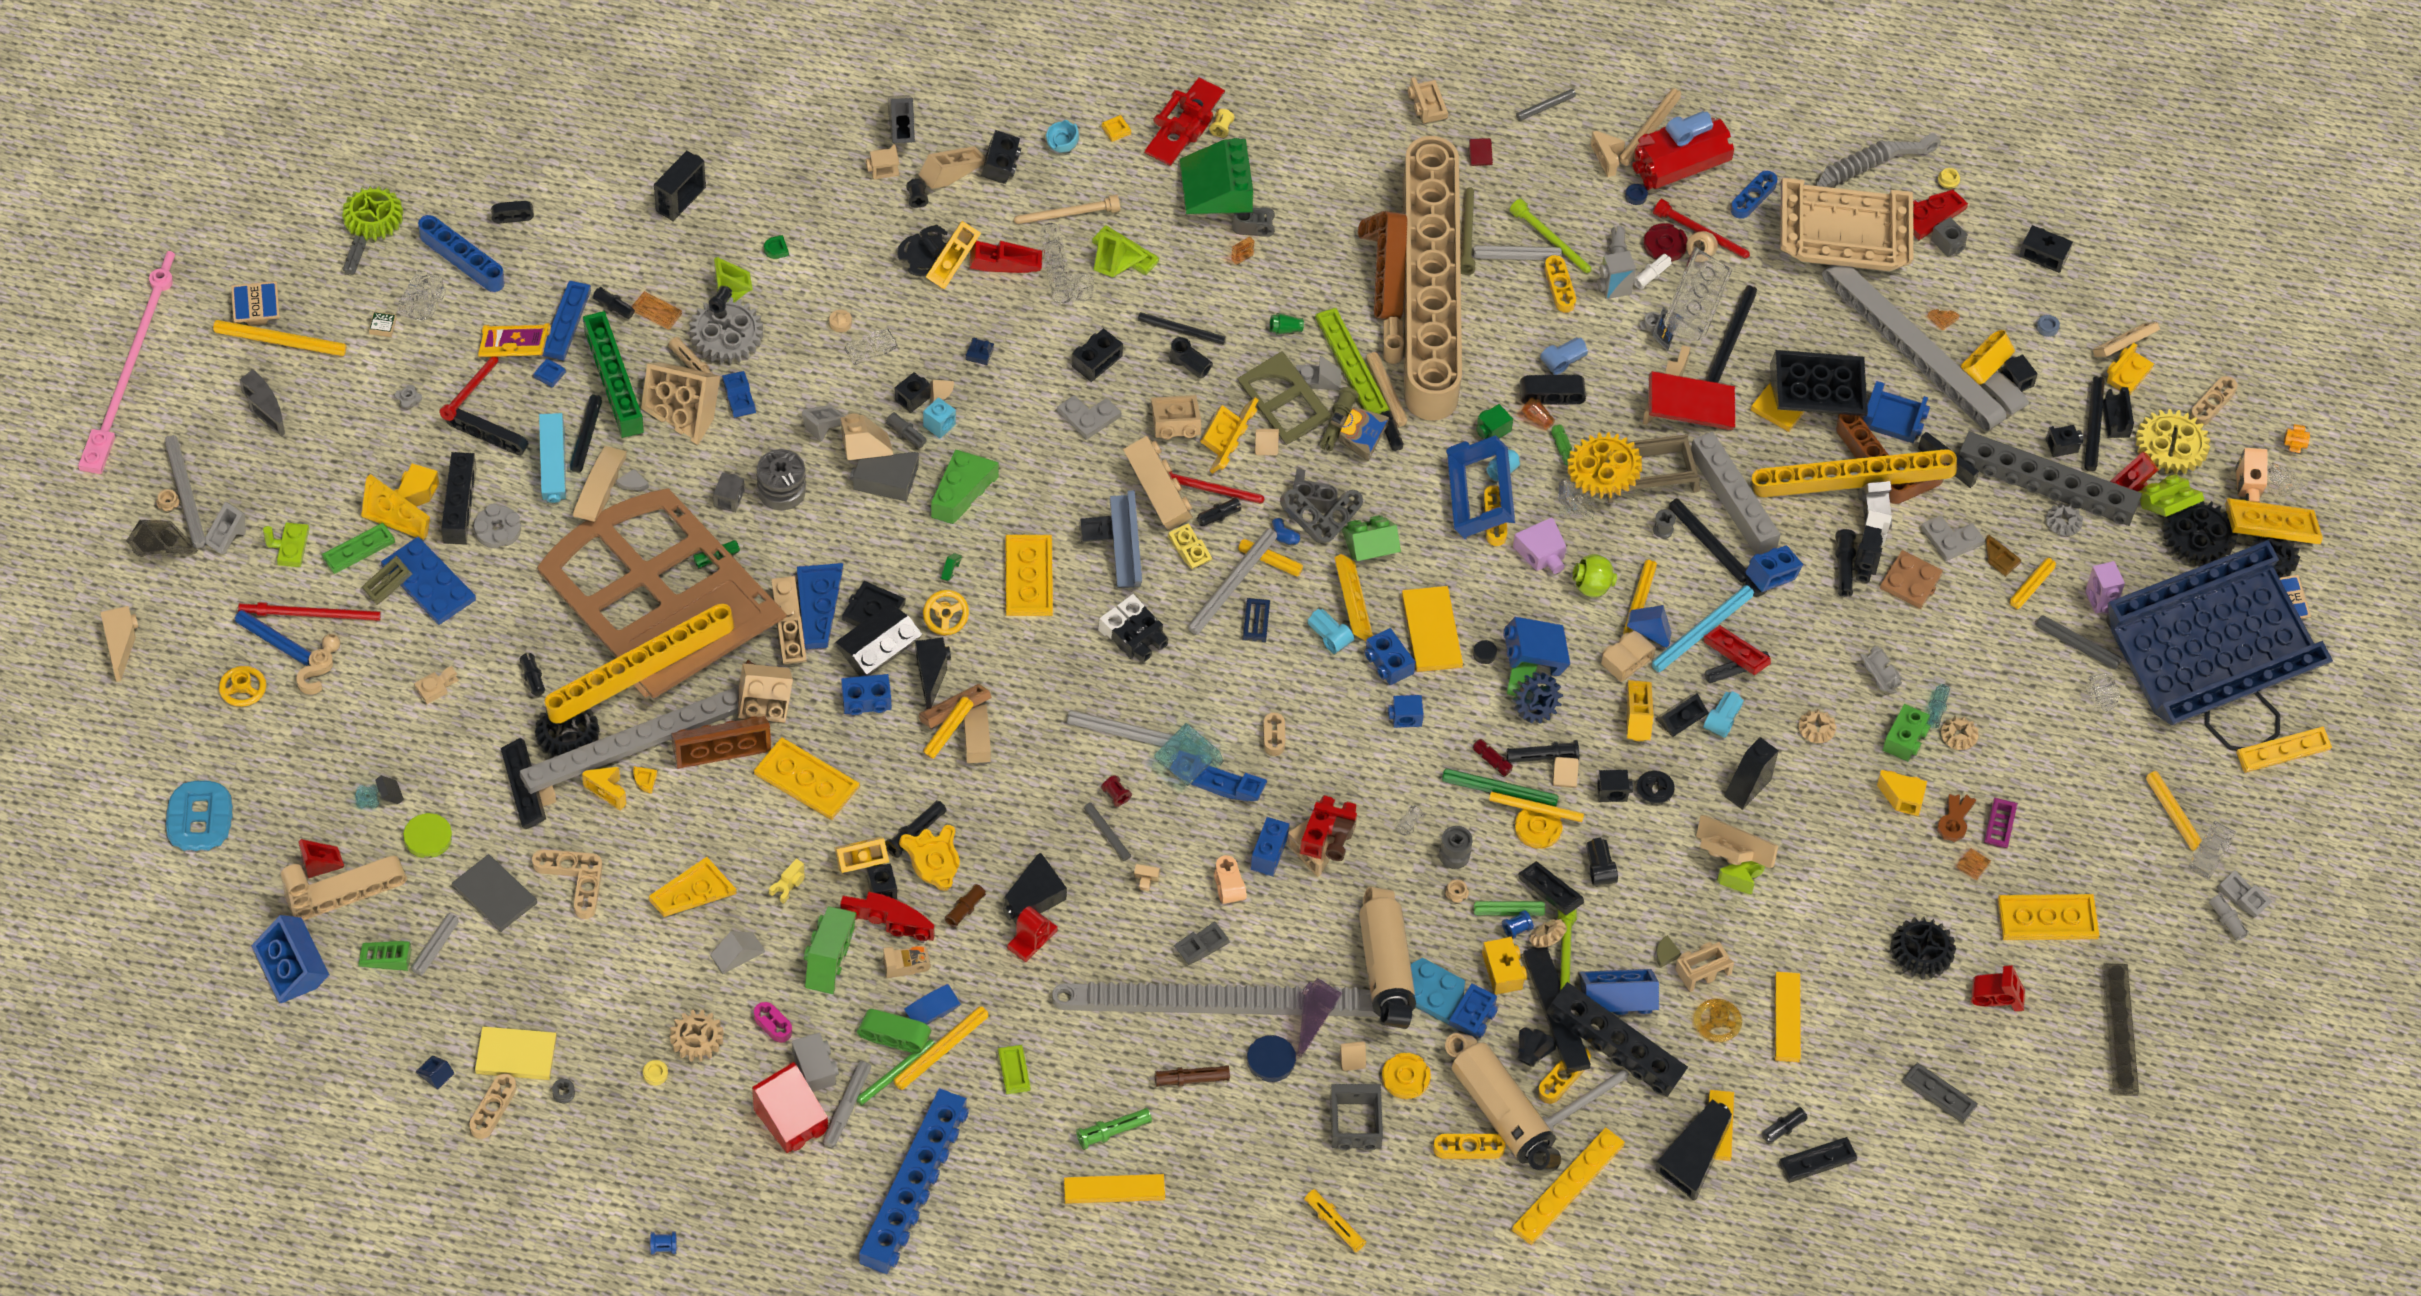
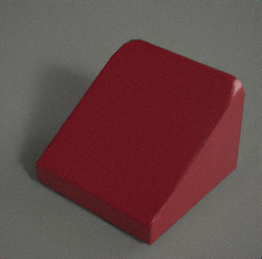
M1491 138L1470 139L1468 147L1470 165H1493Z

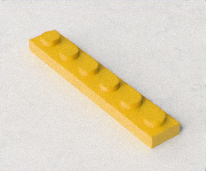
M1605 1127L1515 1223L1512 1231L1532 1245L1624 1147L1625 1141Z

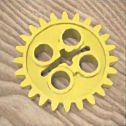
M2168 409L2167 414L2159 410L2158 416L2152 412L2150 418H2144L2143 423H2140L2137 430L2135 446H2139L2138 453H2147L2159 470L2165 468V474L2173 470L2174 474L2177 475L2179 470L2186 474L2188 468L2191 471H2195L2196 466L2201 467L2210 449V438H2207L2208 431L2202 430L2203 423L2195 424L2196 417L2190 420L2188 419L2189 413L2181 416L2180 410L2173 414L2171 409ZM2174 427H2176L2177 433L2174 441V449L2172 452V457H2169L2168 453L2172 441V434Z

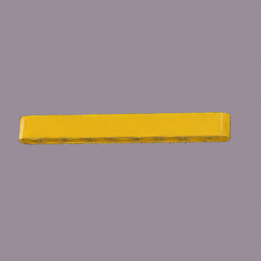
M1936 450L1761 468L1752 474V489L1759 497H1774L1862 488L1868 483L1890 481L1892 485L1949 479L1957 472V457L1951 450ZM1943 463H1950V465H1948V466H1944V465H1942V464H1943ZM1926 465L1928 467L1920 468L1919 466ZM1874 470H1881V472H1879V473H1875V472H1873V471H1874ZM1857 472L1858 474L1851 475L1850 473ZM1806 477H1812V479H1810V480H1806V479H1804V478H1806ZM1784 479L1789 480L1788 482H1782Z
M717 604L550 693L545 698L549 720L553 723L565 722L729 634L734 629L731 608L726 604Z

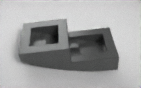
M1214 921L1197 934L1193 931L1176 943L1174 947L1189 965L1230 943V941Z

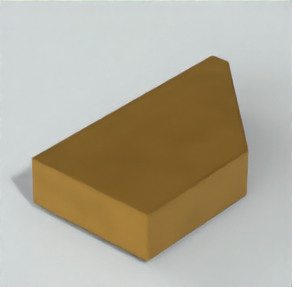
M1987 535L1988 563L2006 577L2021 563L2022 559L1991 535Z

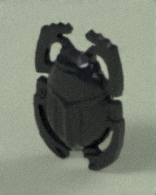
M933 225L926 227L920 231V235L918 233L913 236L911 235L898 246L897 257L899 261L902 259L908 261L910 264V268H908L909 273L920 277L928 274L930 269L921 270L918 268H931L946 245L942 240V234L947 235L948 232L941 226ZM929 232H935V233H937L938 235H937V236H936V235H933V236H932V235H928L927 233H929ZM910 242L907 248V252H904L906 244Z

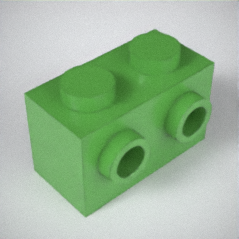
M1904 704L1885 739L1882 751L1909 762L1912 754L1917 756L1922 743L1919 742L1921 737L1926 738L1930 731L1931 725L1928 724L1930 715Z

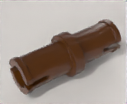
M974 884L964 897H960L956 901L957 905L945 916V921L948 925L956 928L967 914L970 915L974 911V906L986 895V891L982 886Z

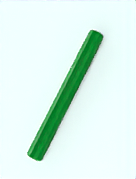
M1448 768L1444 770L1442 781L1488 793L1495 792L1555 807L1559 799L1557 794Z

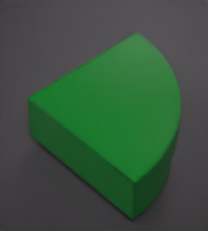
M953 553L947 557L941 579L949 581L953 578L955 566L959 567L962 555Z

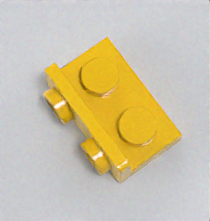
M2135 343L2129 348L2125 347L2117 363L2112 362L2107 370L2109 376L2106 383L2118 390L2122 387H2128L2129 395L2133 393L2149 374L2155 364L2136 353L2138 345Z

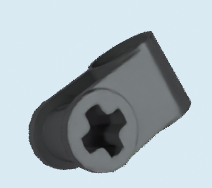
M1253 207V212L1234 213L1232 230L1239 235L1272 236L1275 232V227L1273 226L1275 212L1267 207Z

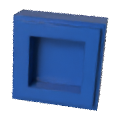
M546 358L533 375L535 379L553 388L566 373V369Z

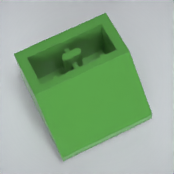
M1382 515L1370 517V521L1361 522V520L1350 521L1347 523V526L1341 529L1351 558L1356 561L1401 552L1397 525L1389 519L1383 518Z

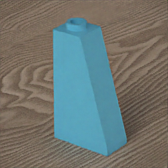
M539 414L542 499L550 503H557L561 499H566L565 426L563 414Z

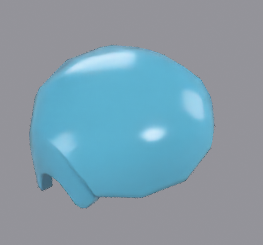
M1065 119L1062 122L1052 124L1046 133L1047 144L1052 150L1059 153L1069 152L1074 149L1079 142V130L1076 123L1072 124Z

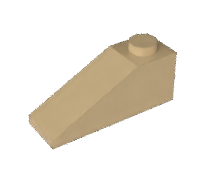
M975 146L928 154L919 176L932 189L949 186L984 165L985 156Z
M129 606L100 612L116 682L122 680L136 638L134 629L138 628L136 615L130 614Z

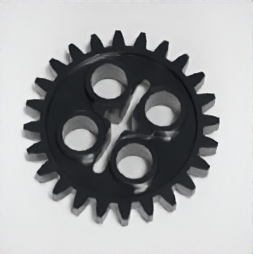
M2202 501L2200 504H2195L2165 517L2162 528L2164 532L2162 538L2167 540L2166 547L2173 546L2171 553L2179 552L2178 559H2182L2184 556L2187 557L2188 564L2191 560H2195L2196 566L2199 565L2200 561L2208 564L2210 560L2213 562L2226 557V555H2231L2232 549L2235 548L2238 533L2232 532L2229 518H2227V511L2221 513L2222 506L2214 508L2212 501L2208 505H2205V502Z

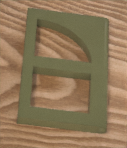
M1283 351L1237 378L1251 399L1254 397L1259 399L1256 406L1274 429H1279V436L1286 445L1332 417ZM1264 378H1280L1294 386L1264 403L1250 383ZM1302 395L1315 412V415L1286 432L1271 412L1297 396Z

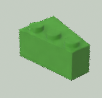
M955 449L931 502V518L954 524L971 507V503L978 496H981L992 482L999 478V462Z
M828 906L825 914L820 915L817 924L818 931H813L811 937L812 945L806 947L804 960H807L805 988L834 994L836 975L841 973L842 967L839 966L843 956L847 954L855 930L856 912Z

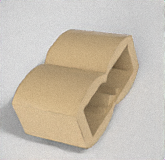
M1636 631L1625 633L1620 638L1619 643L1613 646L1609 645L1604 649L1601 665L1622 682L1654 658L1656 647Z

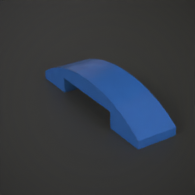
M1179 751L1170 768V772L1191 785L1235 800L1258 801L1267 784L1266 779L1245 773L1242 777L1203 764L1200 757Z

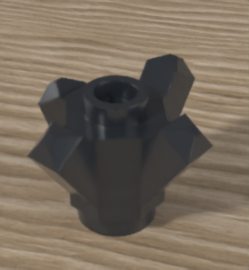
M1527 1027L1519 1030V1054L1516 1059L1520 1062L1534 1067L1536 1063H1539L1540 1059L1556 1050V1044L1552 1036L1546 1035L1537 1029L1532 1031Z

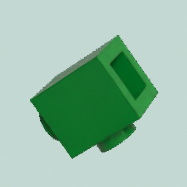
M1498 404L1479 414L1476 427L1477 433L1482 439L1495 435L1500 439L1512 431L1513 418Z

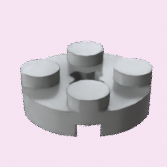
M497 504L488 505L486 509L477 515L474 521V530L478 541L484 546L494 549L506 544L507 546L513 544L521 533L520 516L508 507ZM501 524L503 528L493 530V525Z

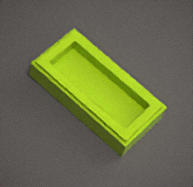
M1023 1045L998 1048L1006 1095L1031 1091Z

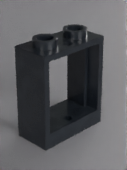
M686 150L654 183L656 212L673 222L706 188L705 162L699 155L692 154Z

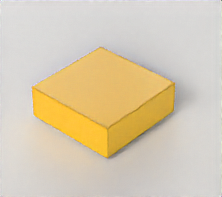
M1121 115L1101 123L1102 129L1111 142L1131 135V129Z

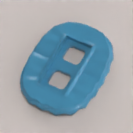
M191 781L183 783L175 789L170 797L166 815L167 838L171 844L183 851H209L215 846H221L223 841L228 838L233 818L232 797L229 791L220 783L213 781ZM195 801H207L208 810L205 812L192 811L193 803ZM206 822V831L191 832V823Z

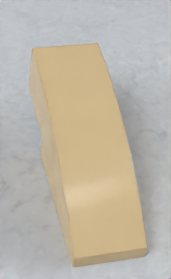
M987 704L977 705L971 708L964 718L967 763L991 762Z

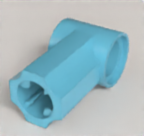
M1317 609L1308 619V625L1323 638L1324 645L1333 654H1336L1354 641L1353 633L1345 624L1339 625L1324 609Z
M1725 692L1716 709L1710 711L1703 728L1726 738L1744 700L1736 692Z

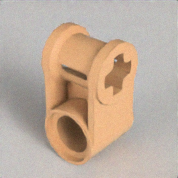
M1228 855L1221 856L1217 859L1214 872L1221 904L1246 900V888L1236 860Z

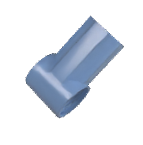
M1707 111L1699 112L1685 119L1675 117L1666 125V131L1678 146L1688 144L1694 136L1713 128L1711 116Z
M1576 337L1559 347L1555 345L1547 347L1541 353L1540 359L1554 375H1558L1564 372L1569 364L1586 356L1588 349L1584 340Z

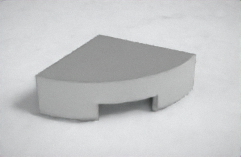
M635 469L616 480V485L623 490L643 491L649 488V483Z

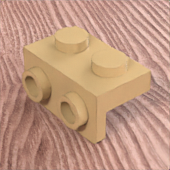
M1416 77L1411 78L1408 95L1410 99L1414 100L1415 114L1420 116L1422 123L1448 119V111L1436 80L1418 84Z

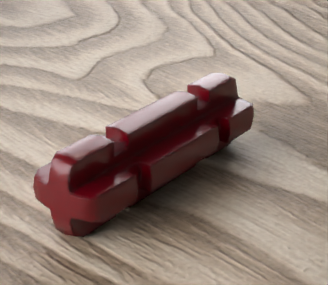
M1483 739L1477 740L1473 745V750L1476 753L1482 754V758L1495 769L1498 768V772L1503 776L1511 773L1513 768L1511 763L1507 760L1504 761V757L1491 746L1488 747V743Z

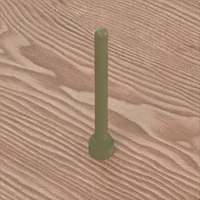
M1468 187L1465 192L1463 255L1460 258L1461 274L1463 275L1473 274L1476 264L1471 256L1474 189L1472 187Z

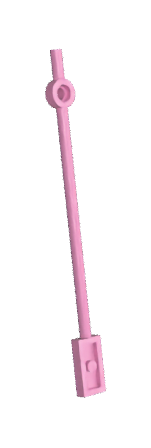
M167 251L161 269L154 270L149 276L150 286L153 288L101 429L91 430L78 465L80 471L102 474L115 440V434L110 432L112 423L161 292L168 290L173 284L170 268L175 253L172 251Z

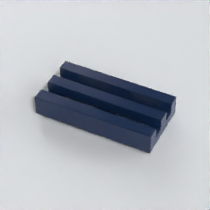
M1247 598L1243 633L1244 641L1252 639L1254 642L1262 640V642L1266 643L1270 600ZM1251 604H1256L1253 633H1250L1248 631ZM1260 605H1265L1263 631L1260 634L1258 633Z

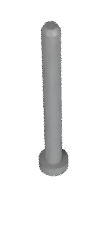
M1627 1070L1619 1071L1549 1118L1543 1116V1120L1553 1131V1126L1627 1079L1629 1073Z

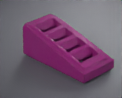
M1994 797L1984 843L2008 848L2018 803ZM1996 811L2008 812L2009 816L1996 813ZM1995 818L2007 820L2008 822L2007 824L1994 820ZM1993 826L2005 828L2006 832L1995 830ZM1991 834L2005 837L2004 841L1991 838Z

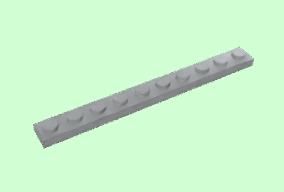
M734 687L520 770V777L530 794L578 776L586 770L596 769L672 739L671 733L683 729L701 728L702 726L737 714L739 692Z

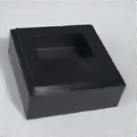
M382 775L375 779L383 800L399 804L404 800L396 780Z

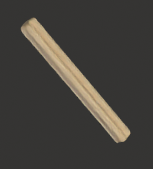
M1672 88L1619 156L1620 164L1630 165L1635 156V148L1639 144L1638 139L1644 134L1656 131L1681 98L1680 90Z

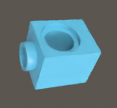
M939 397L923 411V427L940 439L956 425V409Z

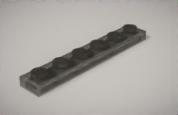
M2104 963L2102 972L2113 1095L2138 1096L2139 1085L2128 964Z

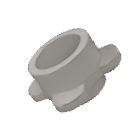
M1657 312L1647 313L1645 320L1640 322V328L1646 329L1653 334L1660 314Z
M407 385L402 391L395 392V398L400 400L403 408H412L422 400V395L416 392L414 385Z

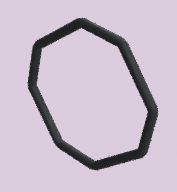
M2259 692L2253 693L2276 715L2275 734L2263 742L2274 740L2280 735V713ZM2210 711L2205 712V726L2227 749L2237 751L2238 749L2245 748L2230 745L2209 724Z

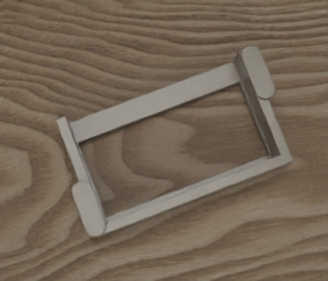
M1688 434L1628 442V444L1634 442V448L1639 449V456L1642 457L1682 452L1687 472L1641 477L1636 479L1635 486L1629 485V490L1690 483L1693 492H1700V476L1697 473L1688 441ZM1612 493V498H1609L1608 494H1606L1608 503H1613L1614 493Z

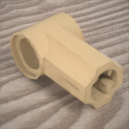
M1389 317L1383 321V358L1390 364H1397L1403 359V321L1398 319V317Z

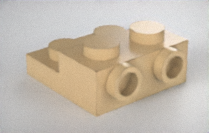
M1196 395L1151 398L1156 438L1161 437L1168 440L1176 436L1193 438L1196 435H1201V416Z

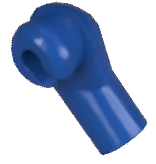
M1276 518L1272 521L1273 530L1277 533V541L1288 545L1299 543L1300 535L1293 530L1285 528L1283 519Z

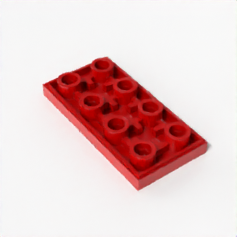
M1651 371L1649 373V416L1733 430L1735 428V386Z

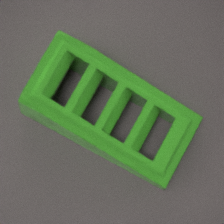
M409 941L362 943L359 967L408 971L412 951L411 943ZM368 950L373 951L372 959H367ZM378 951H381L382 956L377 959ZM387 952H392L391 958H386ZM401 953L400 957H396V954Z

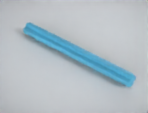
M1748 585L1742 587L1652 661V668L1656 672L1664 670L1751 599L1754 594L1753 589Z

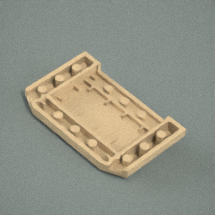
M1782 178L1780 250L1802 262L1891 271L1909 265L1914 259L1913 192L1891 190L1889 194L1804 185V180Z

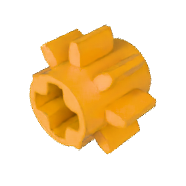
M2294 424L2293 429H2286L2284 445L2289 446V451L2300 453L2301 448L2307 449L2310 432L2305 431V426Z

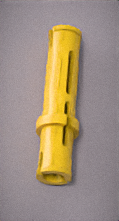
M1316 1189L1311 1190L1305 1196L1304 1200L1318 1213V1218L1321 1221L1325 1220L1355 1253L1365 1246L1366 1240L1335 1210L1336 1207L1333 1203L1329 1204ZM1320 1205H1322V1206L1324 1207V1209H1325L1333 1218H1331V1217L1320 1207ZM1338 1223L1350 1234V1237H1349V1235L1338 1225Z

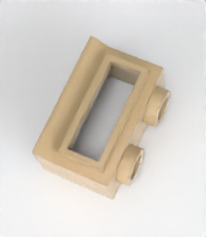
M1708 942L1702 945L1697 952L1691 953L1687 951L1681 954L1677 960L1675 970L1688 991L1692 992L1698 980L1704 978L1707 983H1711L1715 980L1717 972L1724 970L1727 976L1731 975L1734 961L1729 958L1720 942L1715 944ZM1716 956L1718 958L1717 960H1714L1696 969L1692 970L1690 968L1691 966L1698 964L1704 960H1707L1711 957Z

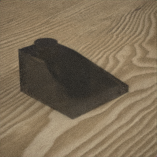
M140 519L126 540L131 546L133 553L140 557L188 555L198 552L172 521Z

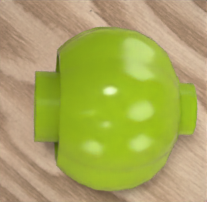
M1590 554L1583 557L1580 563L1575 564L1572 579L1576 581V587L1582 594L1589 597H1600L1611 586H1615L1617 574L1613 572V566L1606 557Z

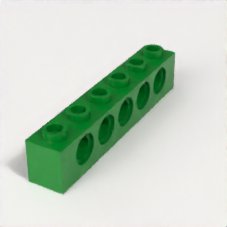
M605 311L583 316L584 333L621 438L644 433L643 416Z

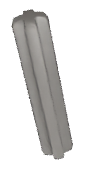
M451 913L445 916L412 964L411 968L415 974L421 976L425 973L459 923L457 916Z

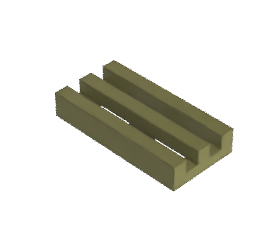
M395 556L368 580L362 588L374 603L378 605L413 573L398 556ZM397 565H399V567H398L395 571H393L390 575H387V574L390 573ZM381 581V583H380L376 588H374V589L371 591V589H372L378 582Z

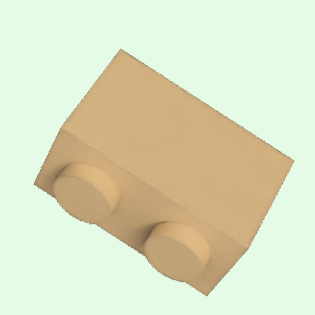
M852 413L846 415V417H840L842 441L847 460L893 455L888 433L866 416Z

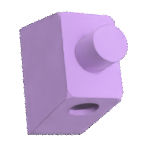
M1552 517L1514 535L1513 548L1536 571L1548 566L1553 574H1557L1564 569L1565 565L1561 560L1565 558L1566 544Z

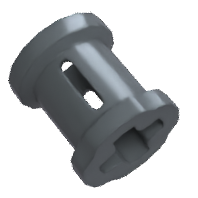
M1667 509L1658 511L1655 517L1656 523L1653 527V532L1662 539L1669 538L1674 531L1673 525L1675 524L1676 516Z

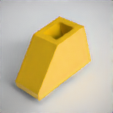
M412 463L409 470L403 473L399 489L394 491L416 507L428 503L439 486L438 471Z
M1881 770L1877 786L1895 811L1919 816L1927 781L1921 780L1918 777L1897 774L1894 771Z

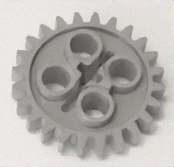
M730 297L726 303L725 310L720 313L712 312L709 309V304L703 303L704 310L697 308V315H692V322H690L692 345H696V352L703 351V358L711 355V362L716 358H719L720 364L724 362V359H728L729 364H732V359L734 358L741 362L742 355L748 359L749 351L755 353L756 346L761 345V339H763L761 316H756V309L750 310L749 303L742 306L741 299L733 303V298Z

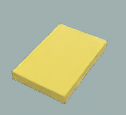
M482 1027L475 1073L493 1076L509 1074L517 1078L550 1080L557 1035L553 1032Z

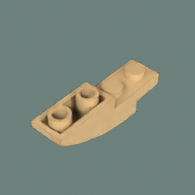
M795 576L771 579L774 601L786 613V618L777 623L783 664L807 662Z

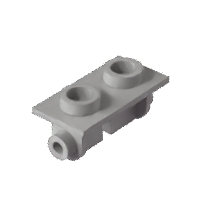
M1875 646L1870 650V655L1861 654L1860 656L1865 662L1864 667L1874 675L1878 688L1883 692L1897 693L1895 688L1902 684V677L1893 665L1885 668L1891 661L1884 650Z

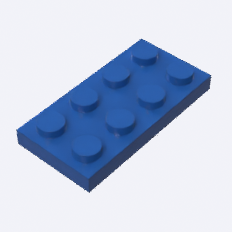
M416 537L381 561V566L384 567L395 556L402 560L413 574L400 586L438 625L476 601V595L419 537ZM397 565L389 574L395 571L399 567V565Z

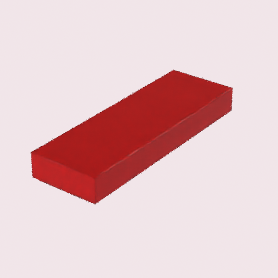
M1721 625L1704 636V643L1753 675H1756L1771 664L1769 656Z

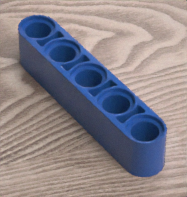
M425 215L419 219V234L423 243L488 291L498 292L503 289L505 281L503 268L500 264L436 217Z

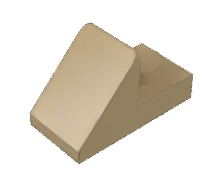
M1593 131L1591 147L1607 177L1615 176L1617 166H1619L1618 156L1624 151L1625 141L1599 131Z

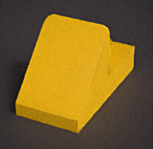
M618 767L586 770L582 773L584 787L620 811L627 804L626 793L620 785L616 784L620 780Z

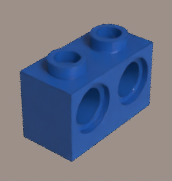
M1786 545L1780 548H1773L1761 555H1754L1750 559V564L1745 573L1761 592L1795 580L1804 564Z
M1391 628L1366 640L1364 653L1367 660L1375 664L1378 675L1381 679H1385L1389 685L1395 684L1414 674L1415 661Z
M889 674L841 678L844 714L860 715L864 712L883 713L886 710H892Z
M1270 817L1266 818L1252 854L1251 870L1274 877L1287 843L1290 823Z

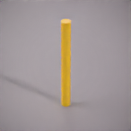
M1491 792L1489 801L1581 823L1584 818V813Z

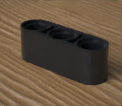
M1526 375L1519 381L1521 402L1525 405H1577L1586 401L1585 379L1580 375Z

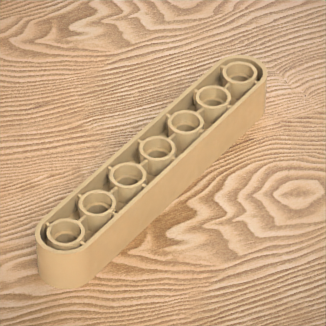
M1424 136L1413 141L1407 148L1403 175V214H1406L1408 220L1404 284V401L1409 411L1415 416L1425 420H1441L1450 416L1457 408L1462 378L1459 154L1456 147L1448 140L1438 136Z

